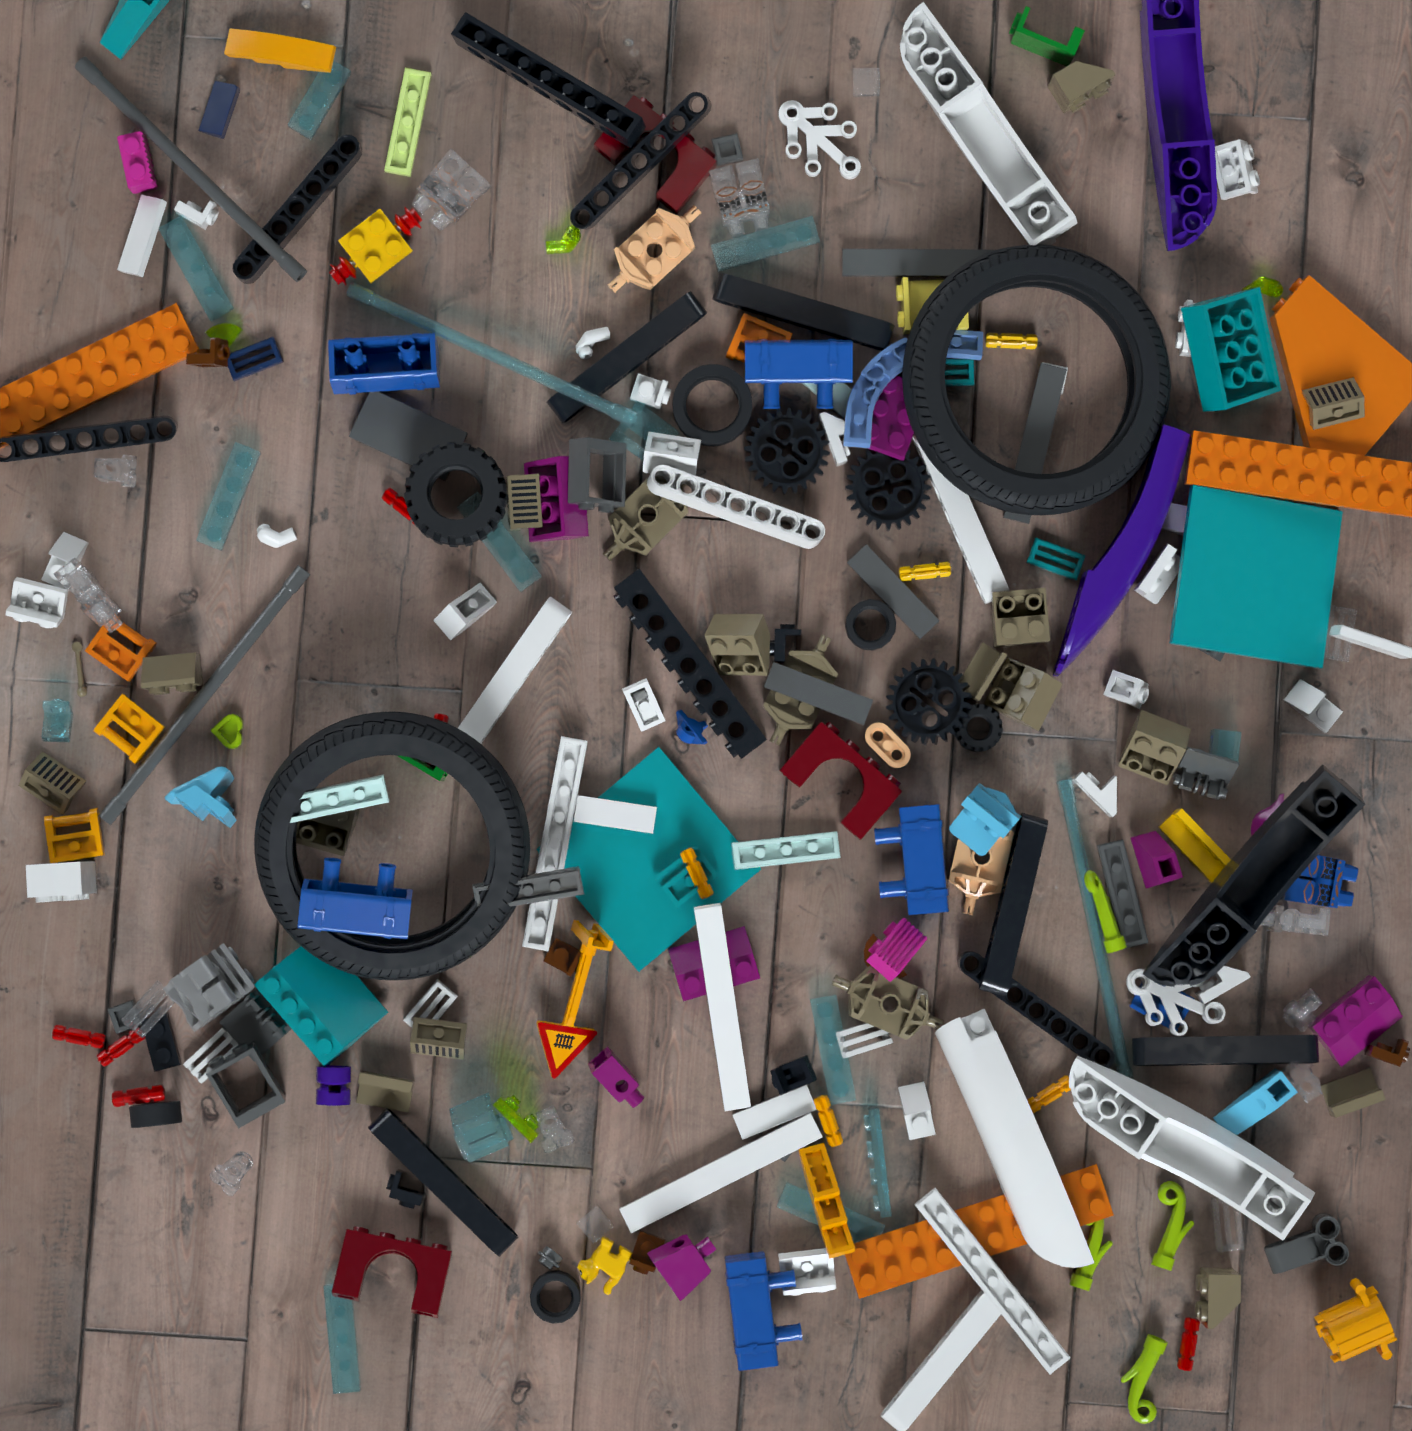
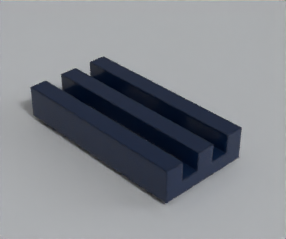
M270 337L230 353L228 368L235 382L281 364L283 359L274 337ZM271 345L272 347L271 350L265 351L263 353L242 360L235 364H233L231 361L233 359L249 354L266 346ZM272 355H275L276 357L274 359L258 364L241 372L236 373L235 371L239 368L260 361Z

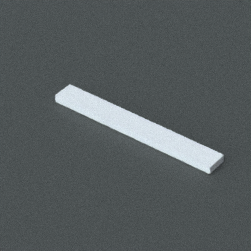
M561 736L536 873L560 870L565 867L588 743L586 740ZM558 899L530 903L522 947L549 951Z
M721 903L694 907L724 1110L751 1107Z
M810 1112L621 1207L619 1210L630 1232L633 1233L823 1136Z
M936 1188L932 1189L914 1205L1046 1371L1052 1374L1071 1357Z

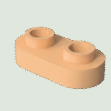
M878 722L871 724L866 729V743L887 765L892 768H901L909 762L911 756L910 749L887 725ZM875 731L882 733L883 738L881 741L873 739ZM894 750L901 752L902 756L899 760L892 758Z

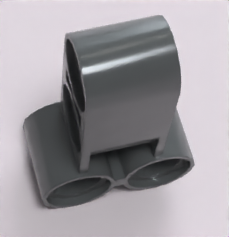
M1319 1213L1312 1220L1311 1230L1265 1246L1264 1251L1272 1273L1286 1272L1323 1258L1335 1266L1344 1264L1348 1260L1349 1250L1340 1240L1335 1239L1340 1231L1338 1221L1327 1213ZM1324 1220L1332 1222L1331 1230L1327 1233H1321L1319 1228ZM1335 1245L1340 1246V1255L1337 1258H1330V1248Z

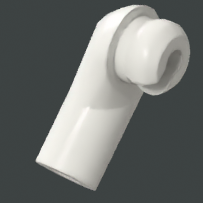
M608 327L589 330L582 335L576 344V353L579 354L581 359H589L592 356L593 350L591 348L596 342L610 339Z
M261 524L257 528L258 539L273 548H278L297 540L293 528L280 533L271 529L268 524Z

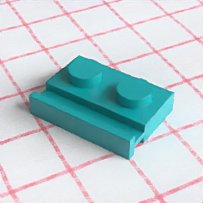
M695 845L692 848L697 856L696 860L700 862L708 879L707 883L710 884L719 877V874ZM681 857L654 877L655 881L677 909L698 893V887L694 885L686 869L687 864L683 862Z

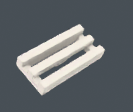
M437 979L403 1021L410 1027H413L411 1019L438 987L442 991L419 1018H426L447 994L450 998L432 1018L439 1020L458 995Z
M867 1023L835 1032L843 1058L893 1043L892 1038H889V1032L880 1029L844 1041L843 1036L874 1027ZM882 1036L883 1040L847 1051V1046Z
M223 1027L183 1065L202 1084L208 1077L206 1073L202 1075L199 1071L229 1043L233 1047L223 1056L224 1058L233 1053L232 1050L239 1044ZM224 1036L226 1039L195 1067L193 1063L218 1039Z

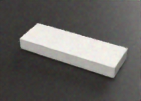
M141 195L117 270L139 277L144 276L167 204L166 201Z
M1345 625L1331 626L1330 636L1400 659L1412 658V647Z
M578 795L574 822L653 834L657 807Z
M804 1085L732 1115L743 1140L817 1109L807 1085Z

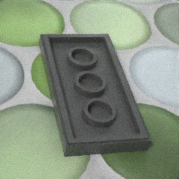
M369 392L349 437L412 466L413 463L416 464L420 460V455L424 452L426 454L432 451V447L436 445L440 447L446 446L447 442H455V444L462 445L468 433L380 392ZM450 472L443 474L439 479L446 482Z

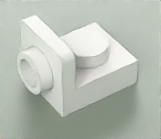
M179 200L174 208L178 215L206 230L208 225L212 226L219 214L217 204L211 200L208 202L203 213H201L202 208L191 201L185 204Z
M638 373L630 400L660 410L662 403L667 405L672 389L668 388V381L666 380L660 381Z
M1112 670L1103 695L1140 709L1141 705L1148 698L1149 684L1141 679Z

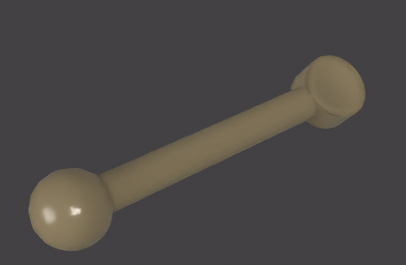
M74 642L72 650L76 656L79 684L77 695L85 697L87 689L84 687L81 662L83 645L79 642Z

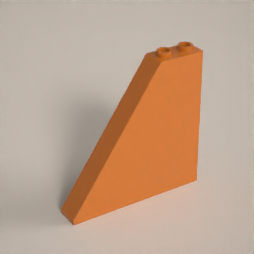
M1310 275L1303 280L1298 278L1288 289L1292 293L1287 299L1280 298L1271 309L1275 313L1270 317V323L1303 446L1365 456L1412 401V363ZM1354 377L1364 395L1365 417L1313 430L1310 425L1309 406L1302 394V390Z

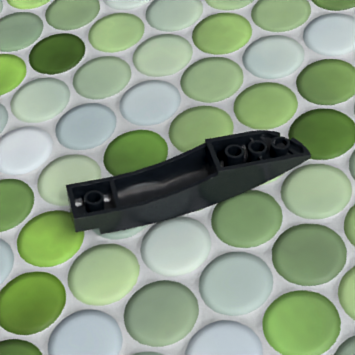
M1322 764L1306 782L1302 781L1229 861L1168 937L1144 970L1143 975L1156 983L1175 987V985L1193 986L1214 976L1257 932L1260 924L1308 865L1365 806V802L1347 782L1342 778H1338Z

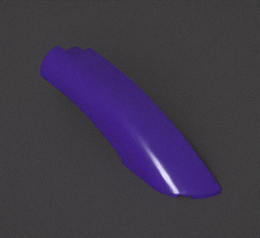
M1142 0L1140 27L1150 146L1167 251H1172L1188 246L1197 240L1206 227L1210 225L1217 206L1215 139H1213L1205 85L1199 0Z
M1165 424L1161 427V434L1149 455L1141 485L1119 532L1092 570H1087L1081 575L1053 676L1058 677L1100 632L1118 608L1146 563L1163 527L1177 487L1191 435L1187 432Z

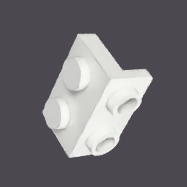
M16 577L13 582L11 603L6 609L5 615L13 617L14 620L19 622L30 621L38 623L44 628H56L65 616L68 589Z
M826 1248L778 1254L780 1272L794 1269L796 1287L782 1288L783 1295L797 1296L802 1293H822L836 1289L833 1258L829 1259Z

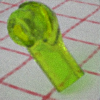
M570 225L566 228V232L560 240L546 241V253L562 254L572 252L581 239L579 228Z
M1265 276L1259 277L1242 288V291L1260 287L1262 294L1271 297L1281 296L1284 290L1279 281Z

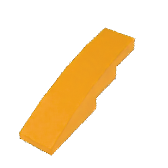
M230 28L224 54L233 58L252 59L257 63L281 65L285 69L331 73L336 47L290 36Z
M820 1143L799 1149L803 1172L829 1259L855 1252V1246L847 1224L848 1219L840 1198V1190L825 1144Z

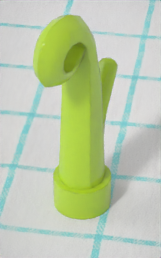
M1088 870L1084 875V882L1088 891L1093 894L1105 938L1103 943L1106 953L1125 949L1127 945L1124 935H1121L1111 908L1110 898L1106 895L1098 875L1094 871Z
M1167 1181L1160 1185L1158 1198L1163 1204L1174 1205L1158 1251L1154 1253L1151 1265L1172 1271L1175 1261L1173 1258L1177 1248L1195 1223L1194 1221H1189L1182 1227L1185 1217L1186 1196L1183 1188L1178 1183ZM1169 1189H1172L1175 1197L1171 1199L1166 1197V1192Z
M1104 1219L1087 1224L1089 1226L1092 1225L1087 1245L1094 1264L1077 1267L1075 1273H1072L1069 1285L1090 1291L1095 1269L1101 1258L1113 1244L1112 1241H1107L1101 1246Z
M1151 1334L1147 1335L1143 1345L1144 1349L1138 1360L1121 1378L1122 1383L1133 1378L1128 1397V1409L1132 1418L1142 1424L1152 1422L1157 1414L1156 1406L1152 1402L1140 1400L1160 1355L1164 1354L1168 1344L1166 1340ZM1147 1407L1149 1413L1142 1415L1139 1413L1138 1408Z

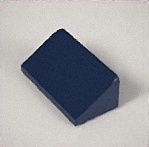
M219 81L214 82L198 130L199 132L221 139L225 138L240 93L239 86Z

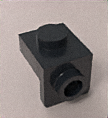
M780 624V629L774 630V640H770V656H774V662H785V636H801L802 629H796L795 624Z
M808 1055L781 1064L770 1071L772 1084L780 1095L817 1080Z
M398 1169L395 1175L390 1174L386 1189L391 1190L389 1198L400 1200L399 1205L414 1209L415 1205L420 1206L422 1204L425 1193L399 1186L404 1170Z

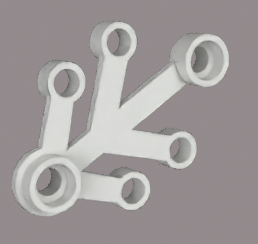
M786 101L779 109V119L782 124L787 126L788 144L785 150L787 157L797 159L801 155L802 149L798 143L799 128L806 134L807 163L805 165V172L808 176L815 177L821 171V164L818 161L817 154L818 145L840 165L839 171L842 177L845 179L856 178L861 169L859 160L852 156L847 157L826 138L831 136L852 138L857 131L856 124L852 121H845L842 125L813 126L806 119L823 117L825 120L831 121L837 115V107L832 103H826L823 107L804 108L797 101ZM826 108H832L834 110V114L832 116H827L824 113V110ZM790 109H794L797 112V115L795 117H789L787 115V111ZM845 126H852L854 131L851 134L845 133ZM791 146H795L798 148V153L795 155L790 154L788 149ZM851 162L855 165V169L848 171L845 165ZM810 164H815L818 167V170L816 172H810L808 170V166Z
M1144 969L1133 970L1127 976V988L1132 994L1140 996L1147 1012L1145 1020L1150 1026L1159 1025L1163 1021V1014L1160 1010H1157L1151 994L1160 997L1171 1022L1169 1030L1172 1035L1177 1037L1184 1035L1188 1030V1026L1182 1020L1175 1004L1201 1014L1203 1020L1208 1024L1219 1023L1225 1017V1008L1222 1004L1218 1002L1203 1004L1178 993L1190 987H1199L1204 982L1193 986L1175 985V987H1164L1144 976ZM1136 978L1142 980V987H1138L1135 984ZM1209 1009H1212L1215 1012V1017L1213 1019L1210 1018L1208 1015ZM1152 1013L1157 1014V1022L1151 1020ZM1176 1023L1182 1026L1181 1033L1175 1030Z

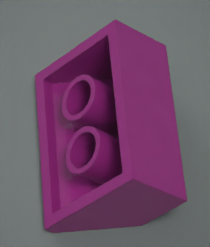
M556 456L524 463V475L539 474L543 526L541 528H528L529 542L569 540L589 536L587 510L578 509L579 505L568 503L569 456Z
M745 926L726 931L733 986L760 979ZM699 940L669 948V955L683 1002L707 995Z
M1368 975L1312 1020L1307 1027L1314 1035H1318L1320 1043L1338 1065L1342 1067L1403 1016L1393 998L1377 978Z

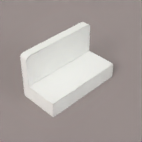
M648 432L644 450L643 472L651 474L656 466L667 465L696 476L701 440Z

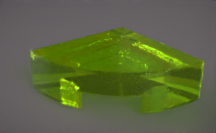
M221 323L209 328L205 334L210 338L217 337L228 340V346L230 347L243 330L234 324Z

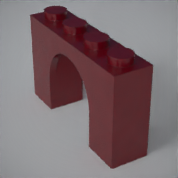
M633 95L624 106L643 118L646 128L639 139L646 137L667 116L664 113L659 115L653 111L654 106L644 97L638 99ZM604 132L594 143V149L614 166L617 165L629 150V147ZM691 134L685 136L674 147L678 155L677 167L656 193V199L676 215H678L717 166V161L714 159L716 155L705 146L702 149L697 146ZM663 135L657 136V137H661V138L665 139V137H664Z
M820 722L779 771L800 788L815 769L827 760L843 759L852 763L861 774L863 790L857 803L840 821V824L861 840L902 793V790L898 788L901 783L891 774L884 776L878 771L881 766L868 756L867 759H864L858 753L860 748L850 739L846 742L838 736L840 731L830 722H827L826 725Z
M354 1226L353 1230L346 1229L331 1293L335 1297L359 1302L365 1274L370 1264L383 1255L397 1254L407 1258L414 1265L418 1274L411 1312L438 1318L452 1251L447 1250L448 1246L432 1243V1247L421 1245L422 1241L407 1237L405 1241L397 1240L395 1235L391 1233L380 1232L378 1236L369 1234V1229Z

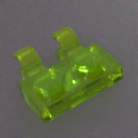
M501 1095L494 1102L493 1106L532 1143L540 1134L536 1130L539 1127L538 1123L540 1120L533 1113L524 1118L517 1111L520 1108L519 1104L521 1101L515 1095L508 1096L506 1099Z

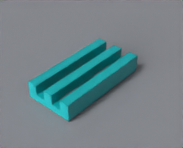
M946 359V365H968V369L945 370V376L968 375L969 379L945 380V386H974V360Z
M1036 537L1026 563L1077 581L1086 555ZM1040 545L1078 559V562L1076 564L1040 551L1038 546ZM1037 555L1075 569L1074 573L1034 559V557Z

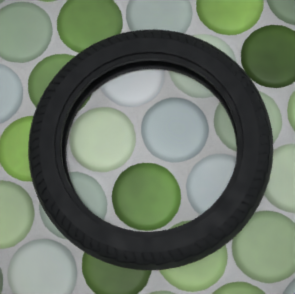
M1019 245L991 251L967 262L950 274L931 293L919 311L907 340L903 360L902 385L906 412L914 435L928 459L950 483L975 500L999 510L1023 515L1043 516L1067 513L1092 505L1118 490L1141 468L1155 447L1161 434V427L1166 420L1171 392V372L1166 344L1153 313L1139 293L1121 275L1104 263L1075 250L1051 245ZM1021 287L1047 288L1059 291L1081 301L1092 309L1114 335L1121 349L1127 373L1125 408L1121 421L1110 441L1086 464L1053 474H1035L1014 470L982 453L967 438L952 413L945 386V365L948 348L964 316L976 304L996 293Z
M374 712L350 717L320 730L305 740L285 759L271 779L260 804L255 826L254 853L257 873L265 898L280 924L300 946L326 964L353 975L377 980H410L431 976L461 964L484 948L500 932L516 906L510 907L508 902L511 903L518 897L522 884L517 885L520 878L528 875L530 832L525 808L512 779L499 761L477 740L462 730L432 717L408 712ZM384 755L405 756L428 762L451 775L469 792L485 821L490 845L489 867L483 880L484 886L490 885L488 890L480 892L481 905L479 908L473 897L461 912L446 923L422 933L408 935L407 939H387L381 936L331 931L317 932L311 929L297 928L304 876L299 865L296 848L298 822L290 823L293 816L299 815L301 803L308 799H301L305 792L314 791L325 778L347 764L364 758Z

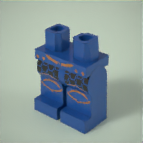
M1317 855L1300 875L1310 877L1312 881L1297 878L1280 900L1331 908L1352 906L1354 892L1341 890L1342 880L1356 882L1359 869L1345 864L1346 861Z

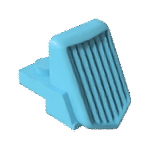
M216 767L172 789L164 797L170 804H181L202 821L209 813L229 828L237 821L232 814L234 809L221 797L234 780L231 771L226 767Z
M979 783L962 802L961 805L964 809L950 825L949 830L978 855L984 856L1000 837L1004 838L1022 816L1016 812L1006 793L984 787Z

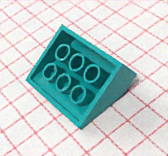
M1260 287L1201 301L1181 308L1203 412L1226 410L1282 391Z
M302 946L274 966L254 984L323 1066H329L389 1013L357 975L341 971L326 964L310 954Z

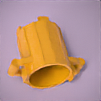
M1353 1278L1350 1281V1286L1353 1288L1356 1296L1319 1312L1314 1317L1318 1323L1315 1326L1320 1338L1323 1337L1327 1347L1334 1354L1330 1356L1334 1363L1338 1361L1343 1362L1376 1347L1377 1352L1383 1359L1389 1360L1392 1357V1352L1387 1344L1396 1341L1397 1338L1394 1336V1331L1386 1311L1377 1297L1379 1293L1374 1286L1366 1288L1359 1279Z

